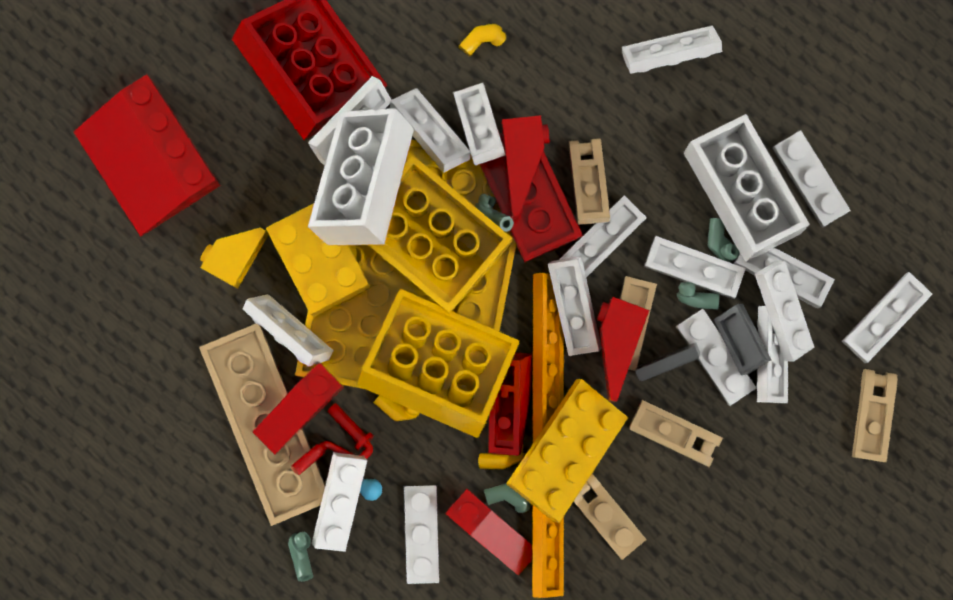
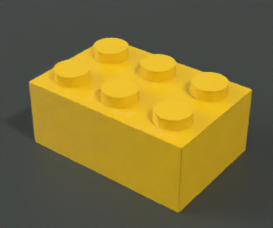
M313 203L268 226L266 230L310 315L316 317L371 287L349 245H327L308 227L314 206Z

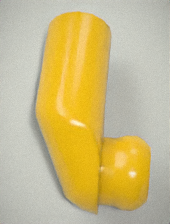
M497 24L477 26L461 42L459 48L468 56H471L484 42H491L495 46L502 45L506 40V34L502 31V27Z
M380 395L373 402L394 421L414 419L420 414Z
M522 445L520 456L480 453L478 458L479 468L506 469L522 461L525 453H523L524 445Z

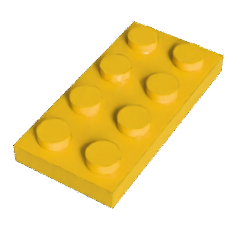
M576 379L506 484L553 522L560 523L628 417L584 380Z

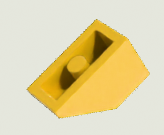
M257 228L217 239L213 245L209 244L202 253L200 261L203 263L200 268L238 289L269 235L268 232L262 228Z

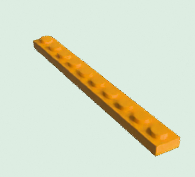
M548 273L533 274V443L564 398V334L551 277ZM533 506L532 597L564 596V517L560 523L553 522Z

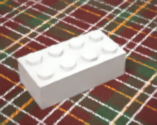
M396 108L340 112L308 227L327 245H375L385 243L414 128Z
M746 114L692 140L687 146L684 155L745 262L800 235L810 225Z

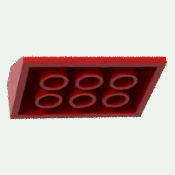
M283 0L243 19L232 37V41L303 140L317 134L372 76L381 80L384 87L387 86L327 0Z
M147 74L119 91L73 131L140 237L221 186L158 87Z

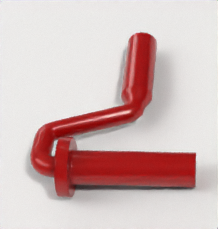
M337 403L333 404L327 412L357 443L354 447L357 451H360L363 447L365 448L359 456H364L367 459L373 453V446L370 441L374 435L371 432L366 435ZM324 441L316 444L293 463L291 469L299 476L323 456L327 448L336 453L355 454L330 441Z

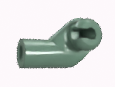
M481 194L479 202L476 203L475 207L503 231H510L514 224L513 219L493 209L496 204L495 197Z
M710 218L708 248L721 260L731 262L737 259L740 252L736 245H733L724 236L725 226L720 218Z
M691 282L679 284V292L676 293L679 302L698 309L718 310L719 294L695 292V284Z
M506 483L484 490L488 505L505 500L513 505L515 511L519 513H525L531 507V503Z
M306 532L293 534L288 541L297 580L300 582L313 578L307 548L311 545V538Z

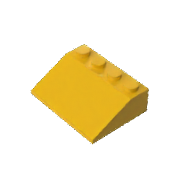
M412 155L404 166L385 243L368 246L450 313L503 254L513 238Z
M399 289L362 367L357 386L478 438L520 341L453 311L448 313L435 303Z

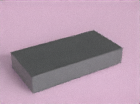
M737 304L713 319L741 375H748L771 361L744 304Z
M693 343L637 366L635 372L639 381H644L699 359L701 352L697 343Z

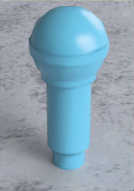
M363 478L360 493L366 500H377L382 493V485L376 479Z

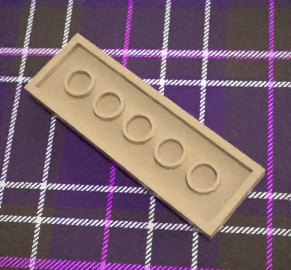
M254 324L200 346L199 349L270 525L273 526L320 506L326 484L317 462H314L299 476L291 469V465L311 449L303 428L276 455L253 433V430L288 394L262 327Z

